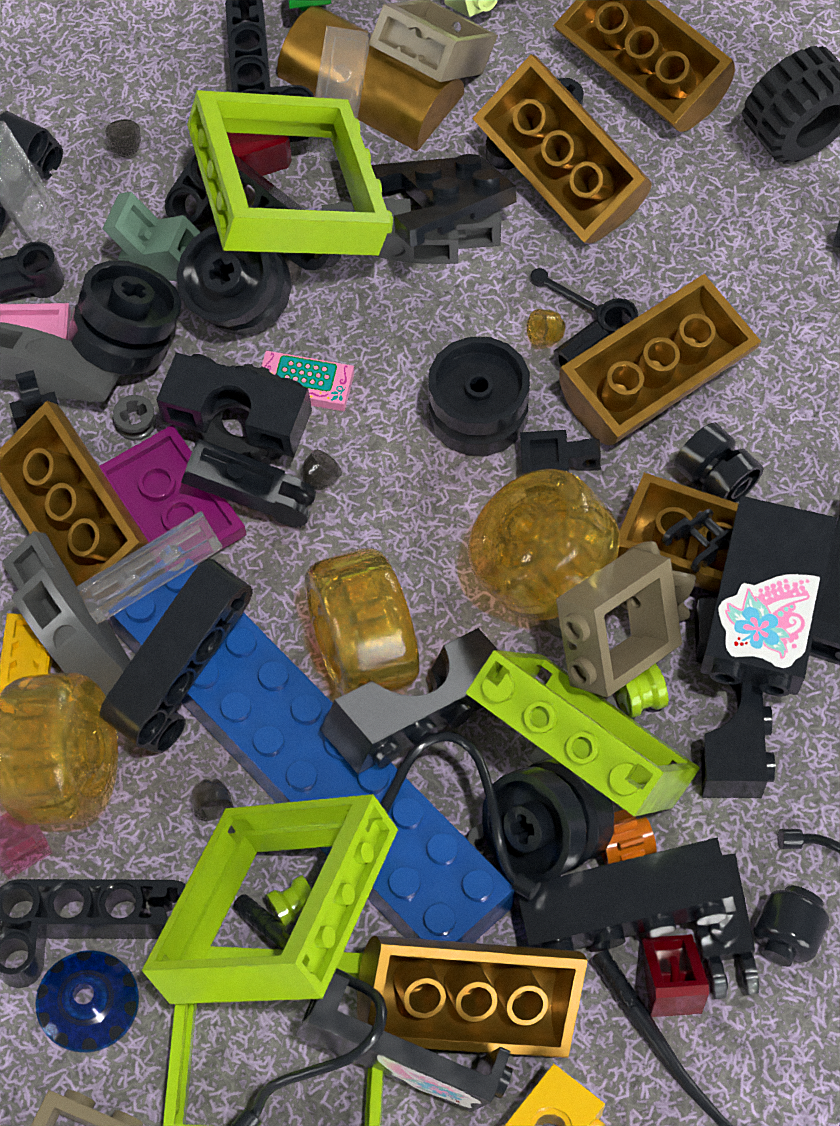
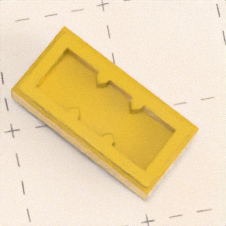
M7 613L0 659V701H47L52 657L38 640L22 614Z

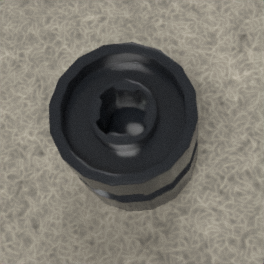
M716 422L710 423L697 431L681 448L674 462V466L694 485L703 483L702 492L735 503L739 502L740 496H746L753 489L764 470L763 466L744 448L735 450L736 441Z

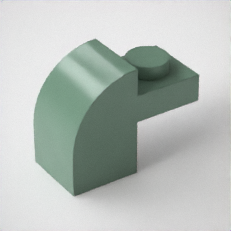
M132 192L118 194L102 228L122 248L118 257L120 261H130L145 265L164 275L169 281H177L176 273L181 254L192 238L201 233L184 215L158 219Z

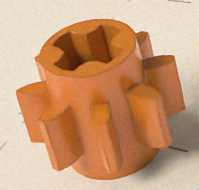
M626 810L614 812L613 836L606 851L601 854L605 865L657 852L654 833L646 817L636 819Z

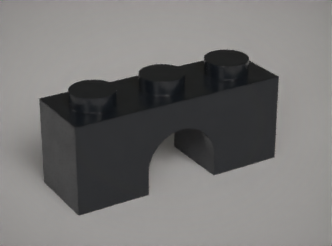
M176 352L156 399L163 422L207 433L213 417L219 411L229 407L243 408L249 412L245 428L250 446L293 458L312 412L309 390L299 382L290 378L276 380L265 377L245 366L232 368L221 365L201 354L188 356Z

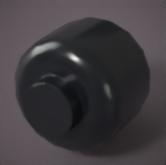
M794 885L787 886L785 890L773 891L767 896L753 928L755 939L764 947L762 953L767 959L778 965L789 967L793 961L808 962L816 956L829 927V916L823 908L824 902L815 893Z

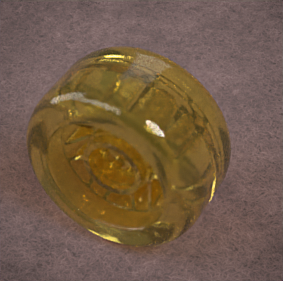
M541 469L510 481L489 499L472 527L468 541V559L471 570L478 582L504 608L525 619L549 620L559 617L556 598L617 559L620 548V534L617 521L608 506L582 479L570 472L559 469Z
M366 547L322 559L312 564L304 577L308 613L321 658L339 696L341 697L371 681L392 692L401 691L412 685L419 675L417 639L403 590L386 556L375 548Z
M63 672L24 676L9 683L0 693V803L8 814L20 823L29 826L85 823L97 817L109 803L115 787L118 770L117 730L100 717L99 711L106 695L100 686L86 675Z

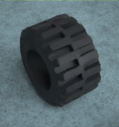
M810 46L805 50H798L785 57L756 83L744 103L745 107L742 110V117L744 118L745 125L778 163L789 164L793 161H801L819 152L840 135V62L827 47Z

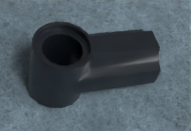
M40 241L30 242L21 247L16 255L0 258V299L28 293L38 298H49L56 295L64 285V276L55 254L46 243Z
M622 298L611 299L605 302L599 308L596 320L554 350V356L559 365L562 367L618 330L615 328L623 327L637 318L638 309L634 303Z

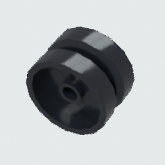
M216 226L209 227L192 238L181 254L176 273L179 294L188 309L222 331L241 336L261 332L276 322L288 305L292 288L290 269L280 252L223 251Z
M112 260L96 264L84 276L78 303L75 305L70 322L69 338L73 347L86 361L103 370L122 375L146 373L154 370L164 360L170 341V333L174 330L180 314L181 298L176 287L164 275L145 265L130 261Z
M467 337L452 342L437 354L429 369V421L435 435L448 448L468 456H489L506 450L520 438V432L524 431L528 423L530 371L523 356L508 343L492 337Z
M546 758L531 764L528 768L518 769L505 774L493 783L508 856L512 867L518 874L523 871L540 882H547L565 874L570 869H576L592 862L606 851L614 830V810L611 799L555 758ZM485 797L482 808V826L487 845L500 864Z

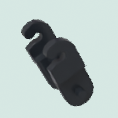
M711 509L698 512L691 521L686 517L669 528L662 538V543L669 546L673 541L672 538L677 542L681 538L688 539L693 536L706 548L693 560L690 566L695 573L701 569V565L706 568L716 560L717 552L726 545L729 546L733 529L729 528L724 531L712 520L714 512ZM706 527L716 538L709 542L698 531Z

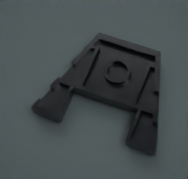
M463 154L454 158L371 165L376 179H379L381 182L382 193L404 189L423 207V209L394 215L395 233L410 247L425 243L424 234L437 229V233L441 235L454 230V221L469 214L470 219L477 220L517 202L516 185L480 155Z

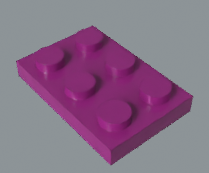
M173 424L99 466L154 550L153 564L157 569L180 550H183L198 564L247 535L245 525L226 499L181 483L192 451Z

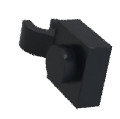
M34 370L15 374L22 400L9 404L17 431L46 401L59 406L55 391L46 394L40 393Z
M566 430L520 432L523 482L569 479V467H574L580 471L601 470L600 439L589 438L567 442Z

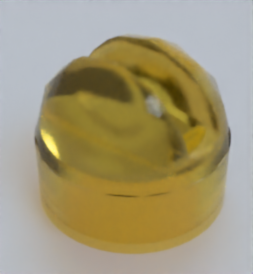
M536 309L532 311L527 321V334L529 340L534 345H552L558 343L564 337L566 324L558 312L550 309Z

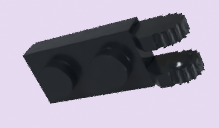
M201 439L196 440L181 481L183 484L268 515L272 514L277 522L284 525L288 524L290 527L294 526L295 528H301V526H305L308 522L310 511H308L307 507L312 505V502L314 503L316 497L315 487H312V484L307 483V481L303 482L302 479L286 474L285 470Z
M736 853L722 855L736 911L728 912L727 918L714 924L698 925L695 920L702 963L707 964L714 999L727 998L728 981L724 973L722 960L738 959L741 985L746 995L759 993V979L753 956L755 947Z

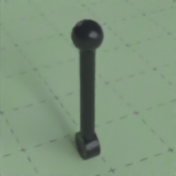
M537 268L532 271L531 282L534 286H546L592 312L595 319L598 318L599 308L603 304L596 305L548 278V272L545 269Z

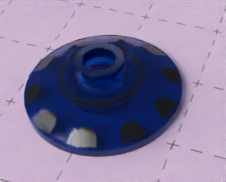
M94 950L70 954L56 962L43 977L36 995L37 1019L47 1037L61 1048L79 1053L103 1050L119 1041L128 1032L136 1018L139 1007V990L136 980L130 969L111 954ZM88 988L94 991V996L90 1002L86 1004L76 1002V995L80 990Z

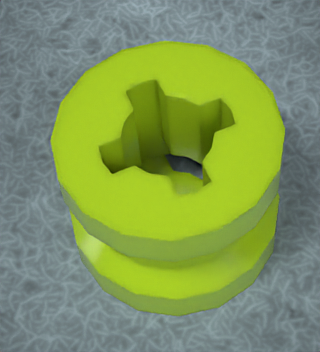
M656 663L615 692L622 712L630 718L640 716L643 709L651 707L654 710L667 707L669 703L667 686Z
M300 875L292 880L289 888L283 891L272 890L265 894L275 918L287 926L290 925L289 923L292 919L294 920V916L300 908L304 907L312 889L304 876Z

